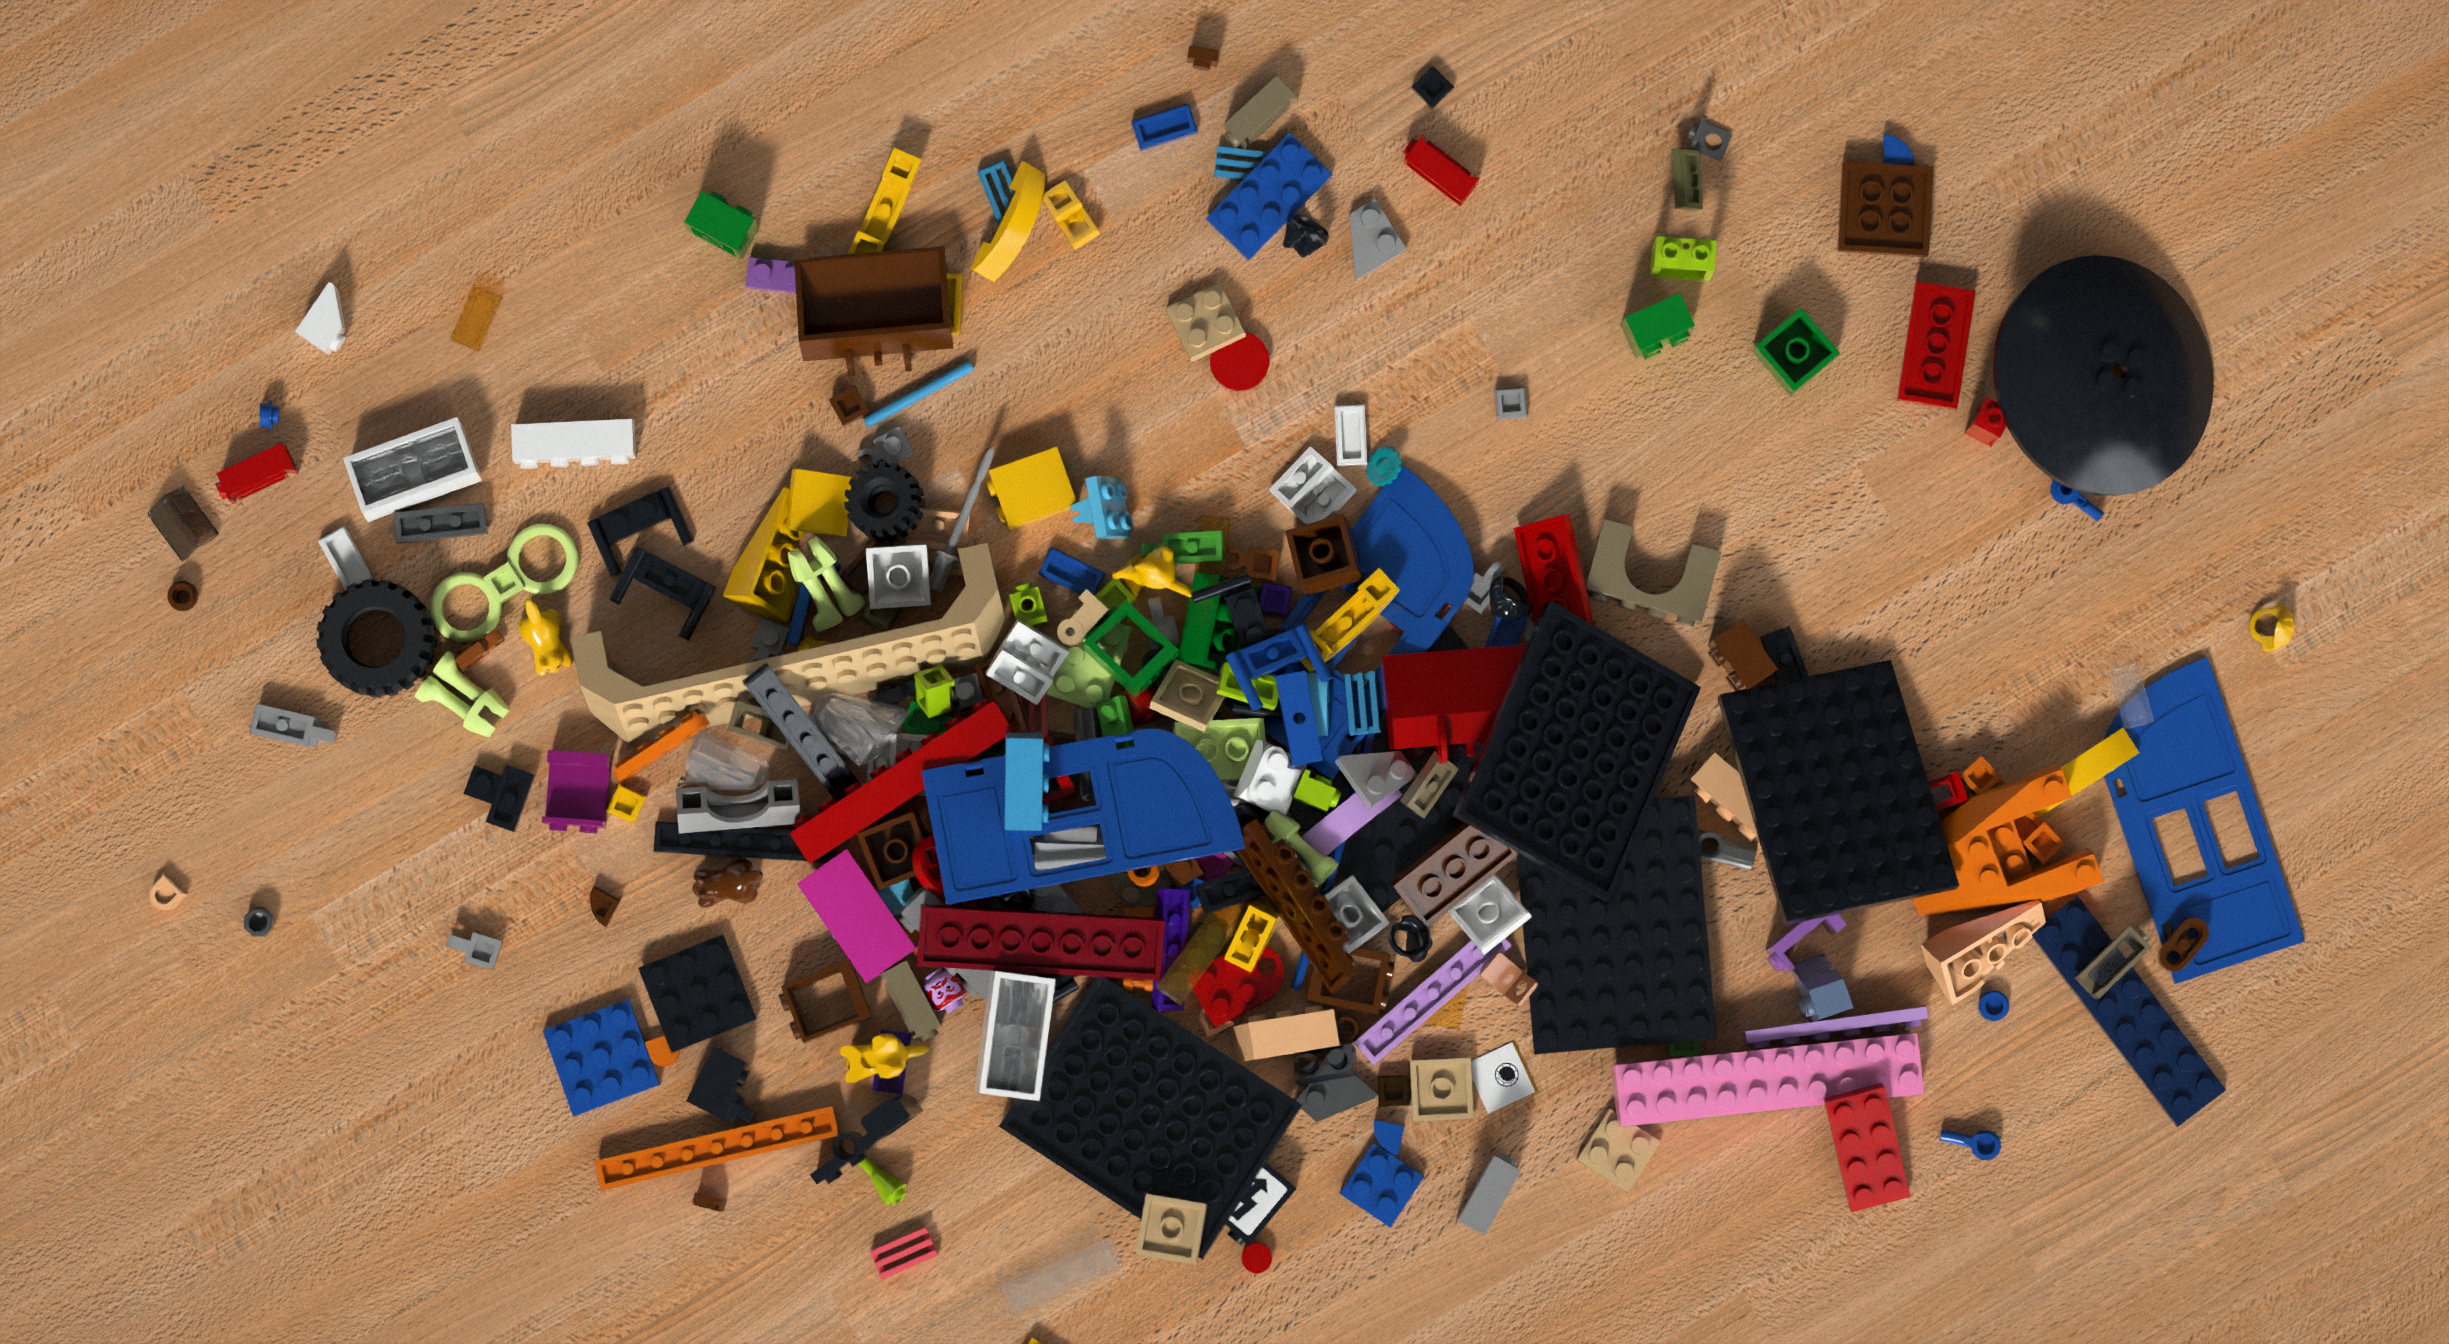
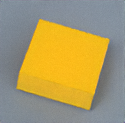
M619 784L606 812L635 825L647 797Z

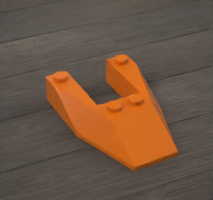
M2057 764L1972 796L1940 822L1960 886L1955 890L1913 898L1912 900L1918 915L2006 910L2037 899L2040 902L2062 897L2104 882L2094 853L2089 848L2032 869L2013 820L2072 797L2063 771Z

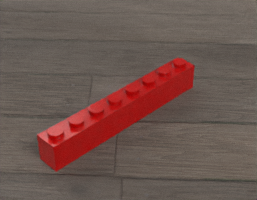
M985 698L971 707L974 713L963 719L959 715L945 724L948 730L938 736L934 731L922 739L920 742L923 746L915 752L908 748L895 757L897 763L887 769L885 765H882L869 774L872 780L862 786L858 781L844 790L846 796L838 802L831 798L819 806L818 809L821 813L812 819L807 814L794 822L792 825L795 830L789 834L808 863L810 864L923 791L925 789L922 776L923 770L966 763L1003 739L1005 733H1012L1015 729L997 701L993 700L989 703Z

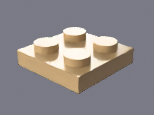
M1220 282L1165 308L1191 362L1246 337Z
M1175 659L1151 700L1150 709L1205 732L1225 696L1216 694L1218 677Z
M1471 1058L1410 1060L1413 1122L1474 1119Z
M1609 1109L1578 1156L1577 1161L1626 1193H1629L1661 1141L1636 1125L1618 1127L1616 1112Z
M1146 1194L1136 1255L1197 1265L1207 1204Z

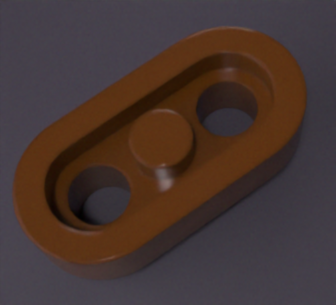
M2189 918L2181 922L2158 951V962L2161 967L2170 972L2184 969L2209 938L2207 924L2199 918ZM2189 928H2194L2197 931L2195 939L2188 937L2187 931ZM2170 951L2177 953L2178 959L2176 962L2169 961L2168 953Z

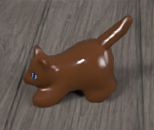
M737 859L729 863L722 870L696 871L693 875L696 882L692 887V891L696 896L700 897L698 905L702 908L711 907L726 899L747 904L756 899L758 892L754 888V882L759 881L763 877V873L756 870L751 871L753 864L749 860Z

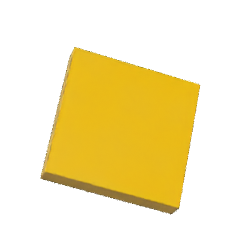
M792 469L786 529L846 537L848 526L847 514L849 512L845 509L844 502H848L849 499L844 495L846 490H851L852 486L848 483L853 477Z

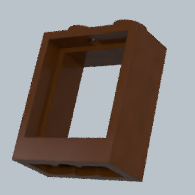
M1356 948L1349 953L1352 956L1381 961L1372 1005L1320 995L1323 981L1313 967L1307 1002L1378 1015L1379 1009H1386L1389 992L1383 991L1385 979L1391 980L1395 963L1389 961L1390 954Z
M850 960L843 961L781 986L783 993L779 994V999L784 1011L790 1010L794 1019L793 1022L789 1023L795 1039L801 1038L804 1044L873 1017ZM842 973L857 1014L809 1033L793 991Z

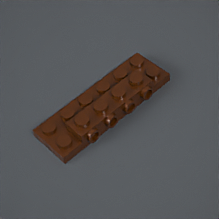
M1257 819L1246 824L1241 830L1245 849L1236 851L1330 993L1333 994L1341 989L1358 972L1352 956L1342 949L1350 941L1347 928L1341 921H1337L1333 915L1329 901L1325 896L1320 895L1314 886L1312 875L1307 870H1304L1298 862L1294 848L1286 844L1283 838L1273 844L1267 828L1264 825H1260Z

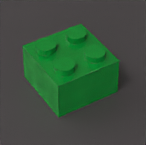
M712 190L709 194L701 191L684 221L688 231L742 260L759 230L755 221L756 218L752 216L753 213L740 205H737L736 208L729 206L725 197Z
M1681 293L1626 316L1621 327L1635 358L1643 356L1644 360L1660 354L1663 346L1671 344L1672 348L1687 342L1695 324Z
M1802 308L1797 310L1755 345L1752 350L1790 396H1793L1840 355L1836 347Z

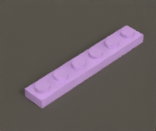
M1505 938L1484 955L1471 940L1359 1037L1354 1044L1374 1066L1479 975L1480 971L1497 951L1503 954L1512 945Z
M1927 1006L1743 1032L1744 1044L1752 1043V1048L1758 1049L1771 1047L1770 1041L1782 1039L1783 1045L1801 1043L1800 1037L1812 1035L1813 1041L1830 1039V1032L1842 1031L1843 1037L1859 1035L1861 1034L1860 1028L1872 1027L1873 1032L1891 1030V1024L1903 1023V1028L1921 1026V1020L1928 1019Z

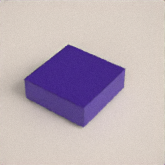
M1263 581L1259 599L1262 613L1287 618L1293 587Z

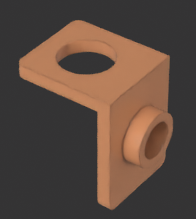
M1499 951L1492 956L1480 971V976L1519 1007L1523 1005L1539 984ZM1527 983L1525 991L1522 994L1516 996L1517 990L1520 988V986Z

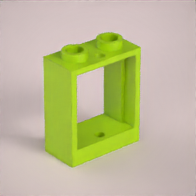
M1656 236L1651 247L1649 278L1709 282L1715 272L1717 241ZM1688 243L1690 247L1689 249L1683 248L1682 245Z

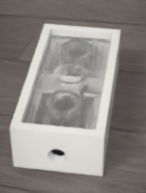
M458 417L343 458L359 507L368 522L482 481L464 426Z
M990 971L974 1092L1040 1101L1056 979Z

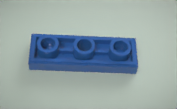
M1306 671L1275 676L1292 766L1322 761L1323 757ZM1295 713L1303 716L1302 724L1294 722L1293 717Z

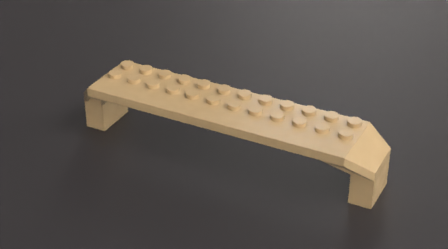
M988 543L958 549L966 586L942 619L645 687L636 684L613 670L612 659L602 632L597 631L571 637L580 687L590 712L629 745H635L660 739L659 733L671 726L678 728L682 725L680 720L694 711L698 715L705 713L710 722V725L706 728L730 722L735 701L762 708L742 681L765 663L769 665L800 706L876 690L890 684L893 686L906 683L915 679L914 673L941 664L948 673L975 667L974 665L987 660L1005 619ZM748 714L745 715V719L753 718V716Z

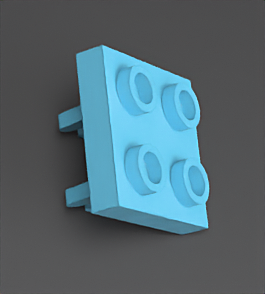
M1104 476L1085 478L1089 497L1071 505L1070 509L1072 511L1080 512L1079 516L1073 517V522L1094 524L1096 538L1122 540L1132 537L1131 529L1133 522L1131 515L1127 512L1125 501L1127 499V490L1122 479Z

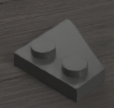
M1357 1076L1311 1083L1299 1095L1296 1101L1303 1105L1301 1109L1314 1121L1319 1122L1376 1098L1378 1094Z

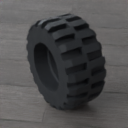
M369 579L363 580L361 584L353 583L346 586V591L343 593L338 592L332 597L334 601L330 606L326 605L322 611L324 614L322 622L318 621L317 631H319V639H316V643L321 653L320 659L323 665L326 666L329 671L328 673L336 681L360 695L381 698L383 695L394 696L403 689H410L414 686L413 682L418 678L422 679L427 673L425 669L428 663L432 664L434 658L432 653L433 648L437 644V638L434 636L436 628L434 621L429 615V610L408 589L387 580L374 581ZM374 610L393 614L402 624L405 633V642L400 654L391 663L380 667L367 666L359 662L352 654L348 640L350 630L355 621L363 614Z

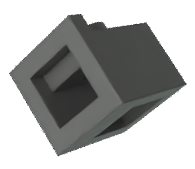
M977 673L954 679L955 686H952V701L956 713L971 710V707L984 700Z

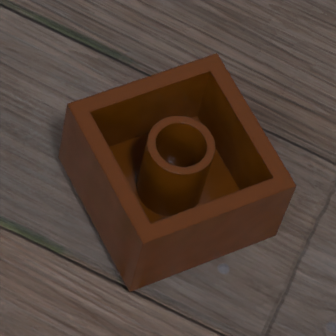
M1344 514L1285 531L1298 585L1306 596L1364 580L1351 524Z
M1743 619L1717 636L1708 645L1710 648L1708 652L1709 657L1717 667L1722 665L1726 670L1728 676L1725 679L1734 691L1743 689L1747 691L1767 679L1778 669Z
M917 809L857 833L879 890L916 876L912 862L913 852L917 843L928 836ZM926 850V859L932 864V855Z

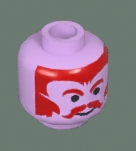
M940 968L923 979L925 984L922 987V991L934 1011L940 1012L946 1009L948 1014L964 1005L961 999L967 994V990L962 986L963 982L957 973L952 976L945 968Z

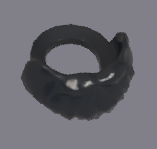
M1497 576L1492 579L1489 598L1491 614L1493 616L1514 620L1524 618L1531 613L1534 603H1528L1527 591L1520 582L1510 577L1504 578L1503 576ZM1505 586L1513 588L1518 593L1520 601L1514 599L1510 592L1505 589Z
M1413 915L1402 916L1401 922L1393 925L1388 933V941L1393 950L1401 956L1408 957L1413 963L1424 960L1433 944L1429 928ZM1396 931L1407 933L1406 950L1401 949L1396 944L1394 938Z

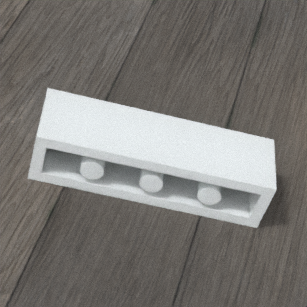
M633 419L511 424L512 461L515 464H520L522 469L538 468V463H550V467H567L569 462L581 461V466L599 465V460H611V464L620 465L628 464L629 459H636L635 422Z

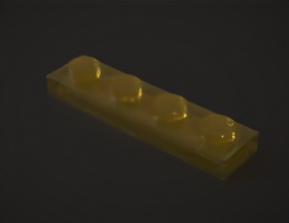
M1242 903L1209 914L1156 988L1181 1006L1239 927L1248 906Z

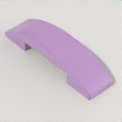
M1397 790L1370 809L1366 807L1358 794L1354 793L1301 838L1323 856H1328L1371 819L1400 798L1402 793ZM1296 852L1298 859L1311 869L1310 865Z

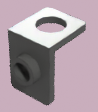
M1703 115L1700 123L1694 121L1688 138L1693 141L1689 149L1699 150L1701 154L1721 161L1732 134L1705 123L1708 116ZM1717 134L1721 138L1722 145L1718 150L1712 151L1706 148L1704 140L1707 135Z

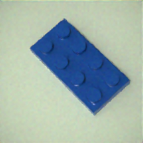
M1289 133L1205 220L1249 261L1286 223V220L1293 213H1296L1333 174Z

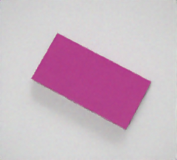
M847 849L797 883L866 984L917 949Z

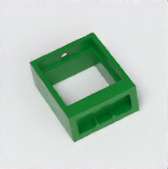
M1126 600L1121 606L1116 604L1105 615L1107 620L1100 627L1094 625L1084 636V650L1120 685L1137 698L1178 658L1179 649ZM1126 615L1162 648L1133 678L1097 645Z

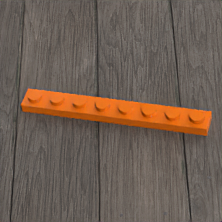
M829 1106L600 1159L594 1162L600 1189L604 1191L837 1137L840 1133L834 1107Z

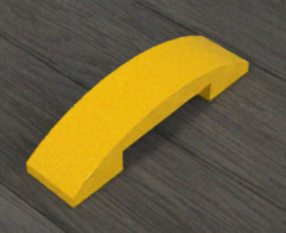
M893 148L883 171L882 180L848 254L883 252L906 203L922 159Z
M1021 161L1009 188L1015 191V194L991 244L982 243L970 268L992 282L1003 274L1022 249L1033 228L1042 203L1045 174L1027 162Z
M1380 568L1370 575L1357 588L1359 591L1317 630L1310 631L1325 663L1356 638L1400 591ZM1308 656L1300 661L1310 672L1315 670Z
M2121 728L2060 768L2063 771L2071 795L2074 796L2140 752L2125 729ZM2064 801L2053 804L2051 806L2035 811L2033 813L2039 818L2040 816L2047 813L2048 811L2055 808Z

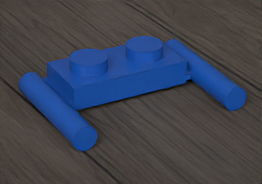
M1306 624L1226 656L1252 711L1261 708L1263 704L1251 681L1300 662L1307 656L1321 683L1332 679Z

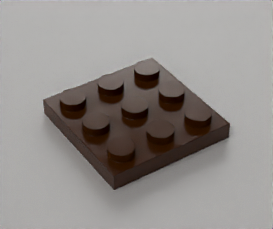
M1843 161L1837 252L1927 258L1929 255L1933 166Z

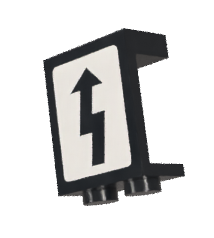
M1266 1163L1226 1224L1230 1228L1227 1234L1239 1245H1242L1244 1241L1250 1245L1297 1188Z

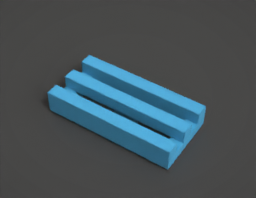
M1218 146L1214 177L1243 181L1248 174L1222 171L1221 165L1254 169L1259 164L1222 159L1223 154L1264 159L1270 152Z
M1005 160L977 170L998 225H1000L1003 218L985 175L991 173L1004 208L1007 211L1010 203L996 170L1002 169L1010 187L1013 179ZM1010 189L1012 195L1014 196L1015 191Z
M1375 671L1364 674L1361 672L1356 675L1344 674L1350 735L1380 733L1381 725ZM1367 680L1370 683L1373 726L1368 727L1364 681ZM1353 682H1357L1361 728L1356 726Z

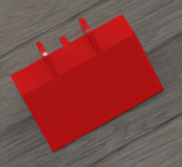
M1527 644L1382 656L1389 750L1436 746L1438 762L1441 764L1447 763V745L1466 744L1467 757H1475L1474 743L1485 742Z

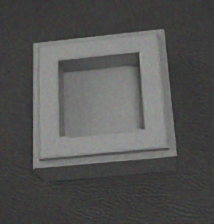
M1525 387L1494 390L1497 420L1528 417Z

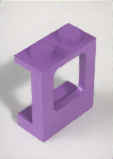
M1839 914L1799 922L1766 950L1769 954L1766 959L1777 972L1782 970L1786 974L1792 971L1795 966L1786 957L1784 952L1819 923H1822L1831 935L1839 932L1847 924Z

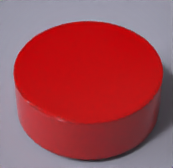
M1252 1243L1242 1252V1264L1249 1272L1262 1273L1271 1265V1251L1262 1243Z

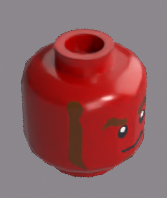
M1154 683L1139 694L1137 698L1123 687L1121 696L1127 697L1133 723L1143 722L1144 725H1149L1160 718L1159 712L1150 709L1151 700L1158 690Z

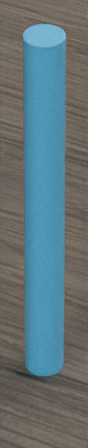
M967 360L864 416L863 419L869 428L974 371L970 361Z

